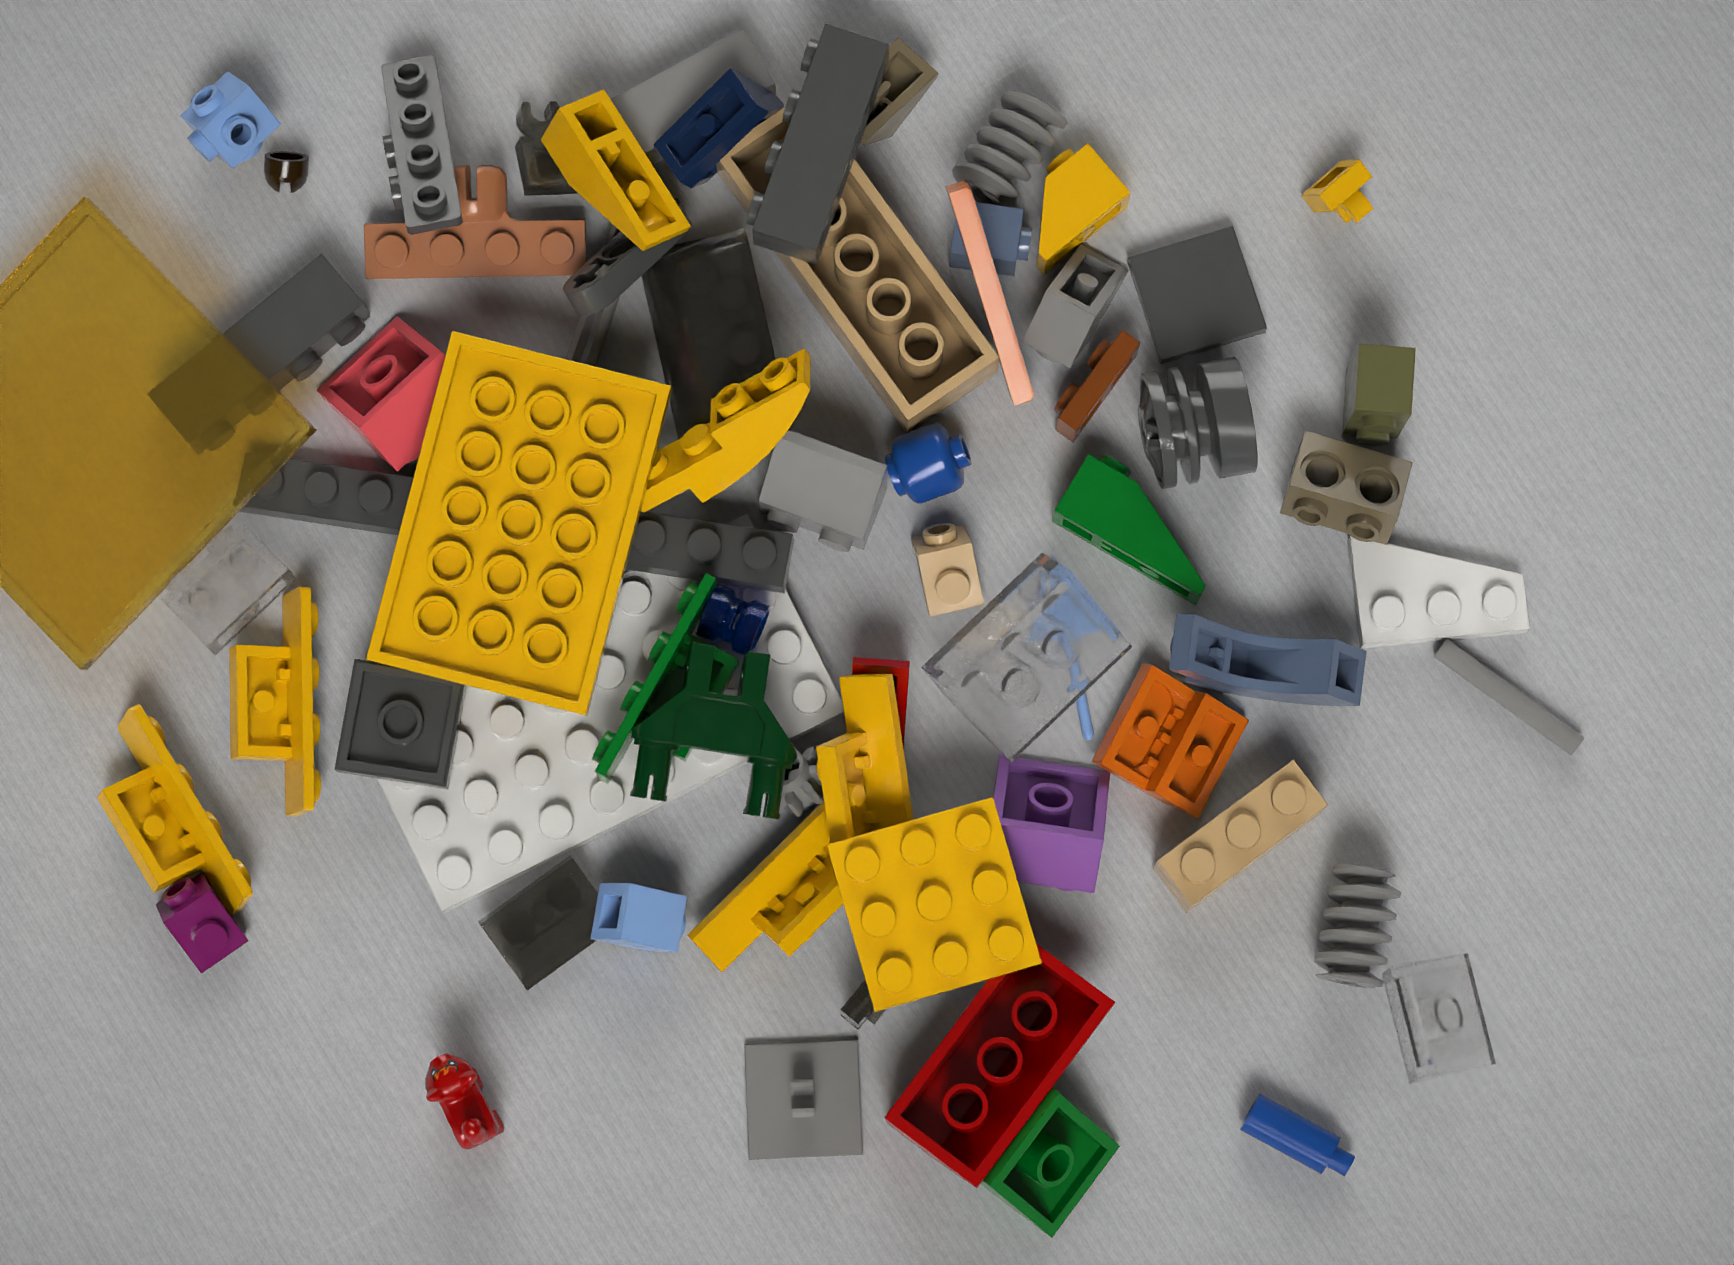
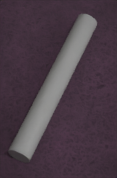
M1446 639L1434 655L1440 662L1569 755H1572L1583 741L1584 737L1450 640Z

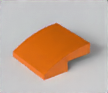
M1142 664L1091 762L1159 801L1193 818H1199L1249 720L1207 693L1195 692L1154 665Z

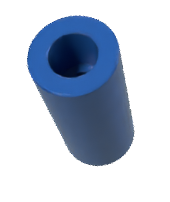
M1260 1093L1253 1102L1240 1128L1241 1131L1320 1174L1328 1167L1345 1176L1355 1159L1354 1155L1338 1147L1341 1137Z

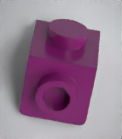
M203 873L198 874L192 879L186 877L176 881L166 889L162 895V900L156 904L164 925L201 974L248 942L244 931L215 894L210 882Z

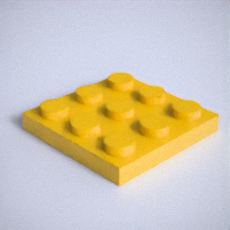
M993 797L827 844L826 847L874 1013L1042 964Z

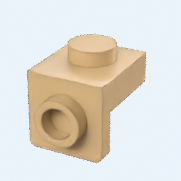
M951 523L935 524L925 528L921 535L911 537L926 607L930 617L984 605L973 546L965 526L955 527Z

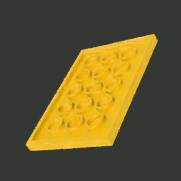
M452 331L366 660L588 716L673 388L670 385Z

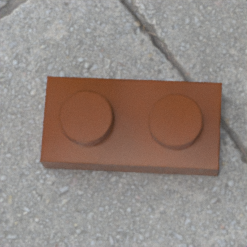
M1123 330L1113 343L1107 339L1102 340L1086 364L1087 367L1092 369L1090 375L1081 387L1072 382L1054 407V410L1060 413L1055 429L1058 433L1074 443L1136 358L1140 346L1138 340Z

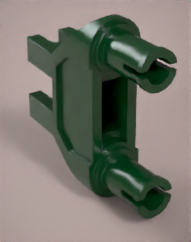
M692 642V644H689L682 690L632 729L631 738L634 739V745H639L630 796L647 798L650 775H652L653 784L650 800L667 802L666 793L673 751H679L680 747L747 757V763L752 764L746 806L743 809V814L760 816L763 794L765 793L766 798L762 817L779 820L786 769H792V764H796L797 753L764 701L770 654L751 651L744 653L737 696L709 692L715 646Z

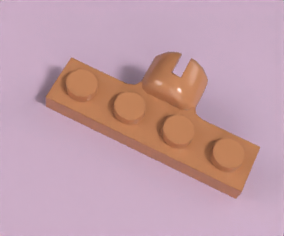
M470 165L454 166L463 223L459 226L411 235L407 232L405 222L364 224L366 279L573 275L587 262L586 219L518 220L512 218L508 211L506 173L502 168L493 165H481L476 169L477 198H472Z

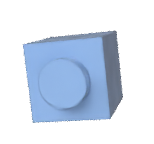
M600 883L590 939L647 952H678L679 942L686 927L684 912L687 896L632 883Z

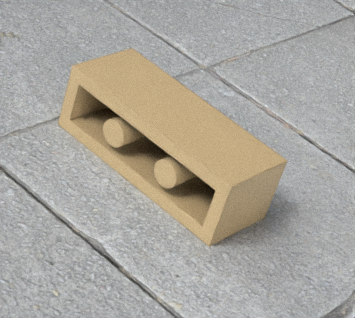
M1293 759L1157 860L1153 869L1185 912L1188 913L1320 815L1328 804Z

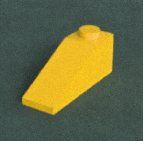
M604 89L560 107L557 110L541 141L567 183L642 251L689 230L691 225Z

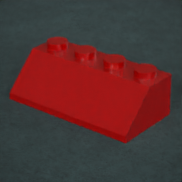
M1038 944L1036 945L1042 964L988 979L884 1117L890 1127L975 1188L980 1186L1115 1005V1001Z

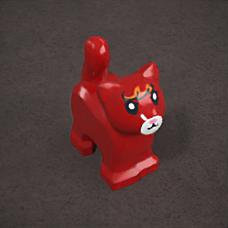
M448 1053L440 1054L433 1058L429 1064L425 1077L426 1099L429 1102H439L461 1148L472 1149L503 1133L505 1127L497 1111L491 1109L482 1093L484 1085L477 1070L462 1058Z

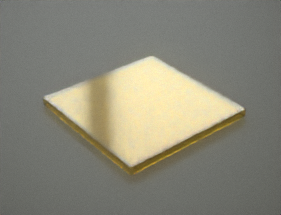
M83 197L0 284V587L80 670H88L317 431L296 407L157 266L86 197Z

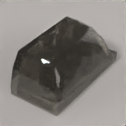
M745 228L675 244L641 276L665 384L673 388L669 401L678 439L683 437L695 425L710 422L711 399L716 397L723 388L733 383L740 384L762 372L770 362L776 359Z

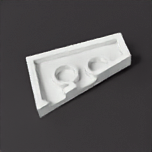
M1349 536L1348 547L1360 648L1445 641L1446 639L1456 640L1527 633L1530 630L1523 574L1396 545H1385L1375 541L1363 542Z

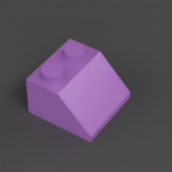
M999 755L993 799L1018 882L1056 887L1064 891L1095 892L1104 842L1110 781L1109 772Z

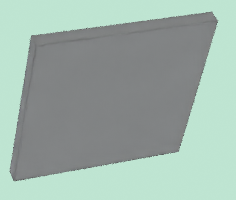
M858 1040L744 1045L749 1160L863 1155Z

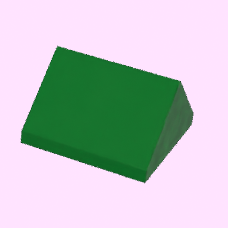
M1052 1088L982 1181L981 1185L1052 1238L1120 1146L1062 1094Z

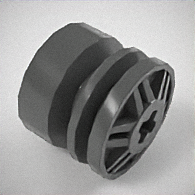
M1235 356L1199 363L1196 373V389L1188 390L1185 379L1177 367L1168 369V394L1166 395L1164 394L1159 375L1155 371L1141 373L1140 404L1138 405L1140 434L1146 458L1154 469L1161 489L1176 487L1177 461L1179 460L1186 481L1189 484L1198 483L1201 470V456L1208 455L1212 468L1219 479L1256 472L1258 452L1253 412L1244 374Z

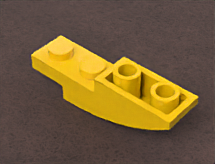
M805 348L787 358L781 357L773 360L762 372L740 384L733 383L723 388L716 397L711 399L709 423L695 425L680 439L661 449H657L641 508L643 513L689 488L703 503L727 489L752 470L771 452L787 433L800 413L810 391L811 355Z

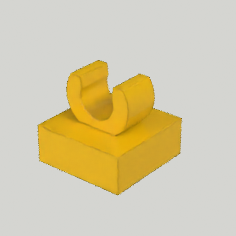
M1360 159L1341 160L1307 189L1301 197L1313 212H1333L1335 210L1345 223H1348L1350 220L1358 223L1373 210L1371 203L1358 190L1373 176Z

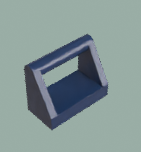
M730 68L653 145L678 181L692 189L707 183L717 173L716 164L754 127L785 106L773 92Z

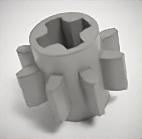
M791 742L797 753L796 764H792V769H786L779 811L788 805L798 817L801 816L803 811L823 803V791L821 781L817 775V751L811 746L801 754Z

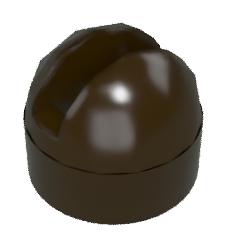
M289 151L266 153L264 156L266 182L276 192H280V182L290 183L291 193L296 192L306 183L309 157L302 153Z

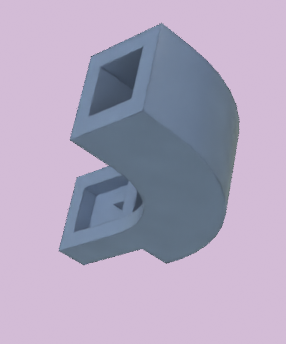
M1176 614L1174 635L1170 643L1171 657L1169 670L1185 675L1186 683L1223 693L1286 703L1360 706L1367 651L1337 639H1293L1265 636L1233 629L1196 614Z

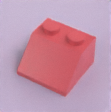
M397 316L316 391L376 454L398 472L406 463L414 461L420 455L445 355Z

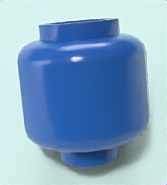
M932 423L899 435L892 442L891 453L885 455L887 471L897 494L900 497L907 494L913 502L918 504L960 489L964 484L963 468L972 465L971 457L962 435L951 436L949 431L940 423Z

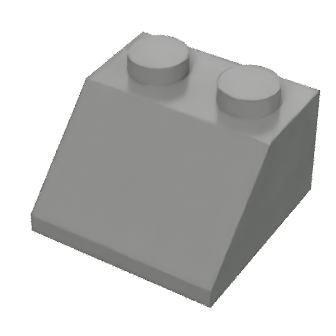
M788 430L773 449L758 500L759 510L761 513L768 515L766 518L768 524L781 530L797 533L798 528L802 527L820 534L818 541L833 549L849 552L851 546L864 550L887 490V465Z

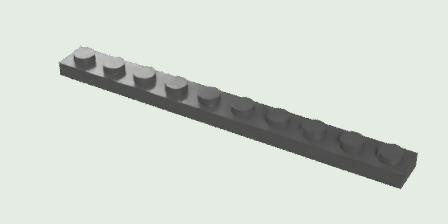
M247 453L235 506L239 512L399 535L414 477ZM641 511L626 570L702 581L707 573L715 577L719 584L785 593L794 537L792 533L650 512L643 513Z

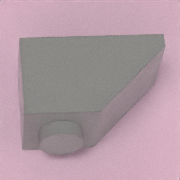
M1081 244L1047 288L1022 342L1036 349L1043 358L1052 362H1060L1071 368L1091 339L1129 270Z

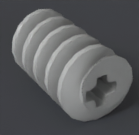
M1007 91L1001 98V106L1003 108L994 109L989 115L991 126H983L976 134L979 144H970L965 150L964 154L967 162H958L952 169L953 177L957 183L964 181L969 184L976 202L1003 206L998 200L1000 195L1014 200L1017 199L1019 192L1011 184V178L1013 177L1025 182L1029 181L1032 176L1022 165L1024 159L1040 164L1044 158L1034 147L1035 143L1038 142L1051 147L1056 141L1046 129L1048 124L1064 129L1068 124L1066 119L1055 108L1028 93Z
M1338 863L1333 865L1332 874L1346 884L1329 887L1328 897L1342 906L1330 907L1324 910L1323 918L1337 928L1323 930L1319 934V941L1333 950L1315 954L1314 963L1328 971V973L1316 974L1315 976L1355 987H1382L1383 980L1371 974L1369 969L1372 966L1386 965L1388 961L1386 957L1373 949L1375 944L1392 941V936L1379 929L1378 924L1379 922L1396 920L1397 914L1382 906L1383 900L1396 899L1401 896L1399 890L1387 884L1388 878L1396 876L1376 868Z

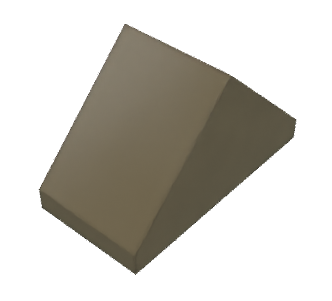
M899 37L889 45V62L860 142L864 146L892 137L939 74Z

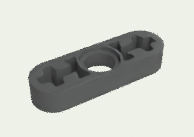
M674 198L677 205L679 206V208L681 209L684 216L686 217V219L692 227V223L687 213L685 212L682 204L680 203L679 199ZM691 227L687 232L645 251H642L620 231L565 282L563 291L577 315H591L613 303L690 231Z

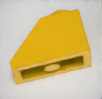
M1088 143L1076 153L1071 149L1065 150L1046 168L1049 175L1045 177L1036 265L1043 275L1128 206L1131 192Z

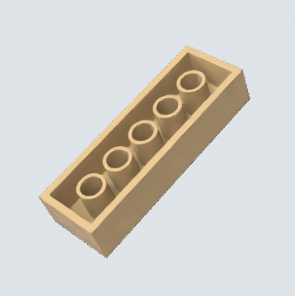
M785 107L754 127L716 164L718 175L747 214L754 194L756 192L765 194L771 178V174L765 173L764 168L774 140L783 143L789 123L782 121ZM854 159L818 264L815 265L778 252L775 253L902 429L907 433L916 430L997 374L999 356Z

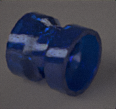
M718 584L705 607L696 634L711 642L719 639L731 645L734 652L744 656V653H747V651H754L767 622L771 606L756 599L749 602L737 598L733 589Z

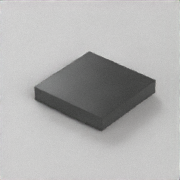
M1233 226L1128 257L1127 264L1160 364L1266 333L1267 326Z
M354 659L335 771L448 790L467 685L372 661Z

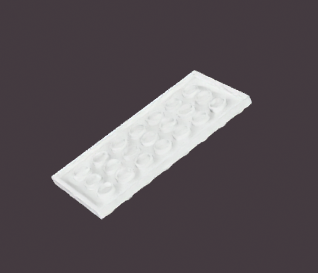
M748 514L727 523L754 528ZM632 570L624 574L588 716L467 686L448 790L378 779L443 913L453 910L747 764V757L692 749L686 761L673 755L666 793L667 802L650 800L653 784L652 775H650L647 798L630 796L639 745H634V739L608 784L599 780L595 773L599 763L592 760V757L600 740L607 730L616 733L626 716V713L620 711V707L627 692L636 680L644 684L654 664L648 661L654 644L663 631L670 635L673 633L682 615L675 612L681 596L691 582L699 586L701 581ZM717 583L718 589L692 635L714 645L716 648L740 661V665L723 694L737 696L744 653L751 651L770 654L764 701L790 742L843 716V702L786 589L785 593Z

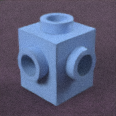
M229 71L213 85H208L198 91L192 98L190 107L180 115L194 131L187 137L194 148L209 162L217 156L233 169L240 162H245L255 156L261 149L263 141L281 125L249 85Z

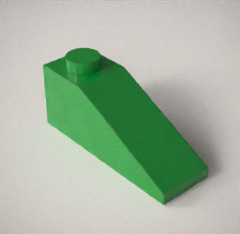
M1088 454L1055 508L1052 522L1196 605L1206 585L1138 483L1129 478L1131 471L1111 457L1103 455L1098 460Z

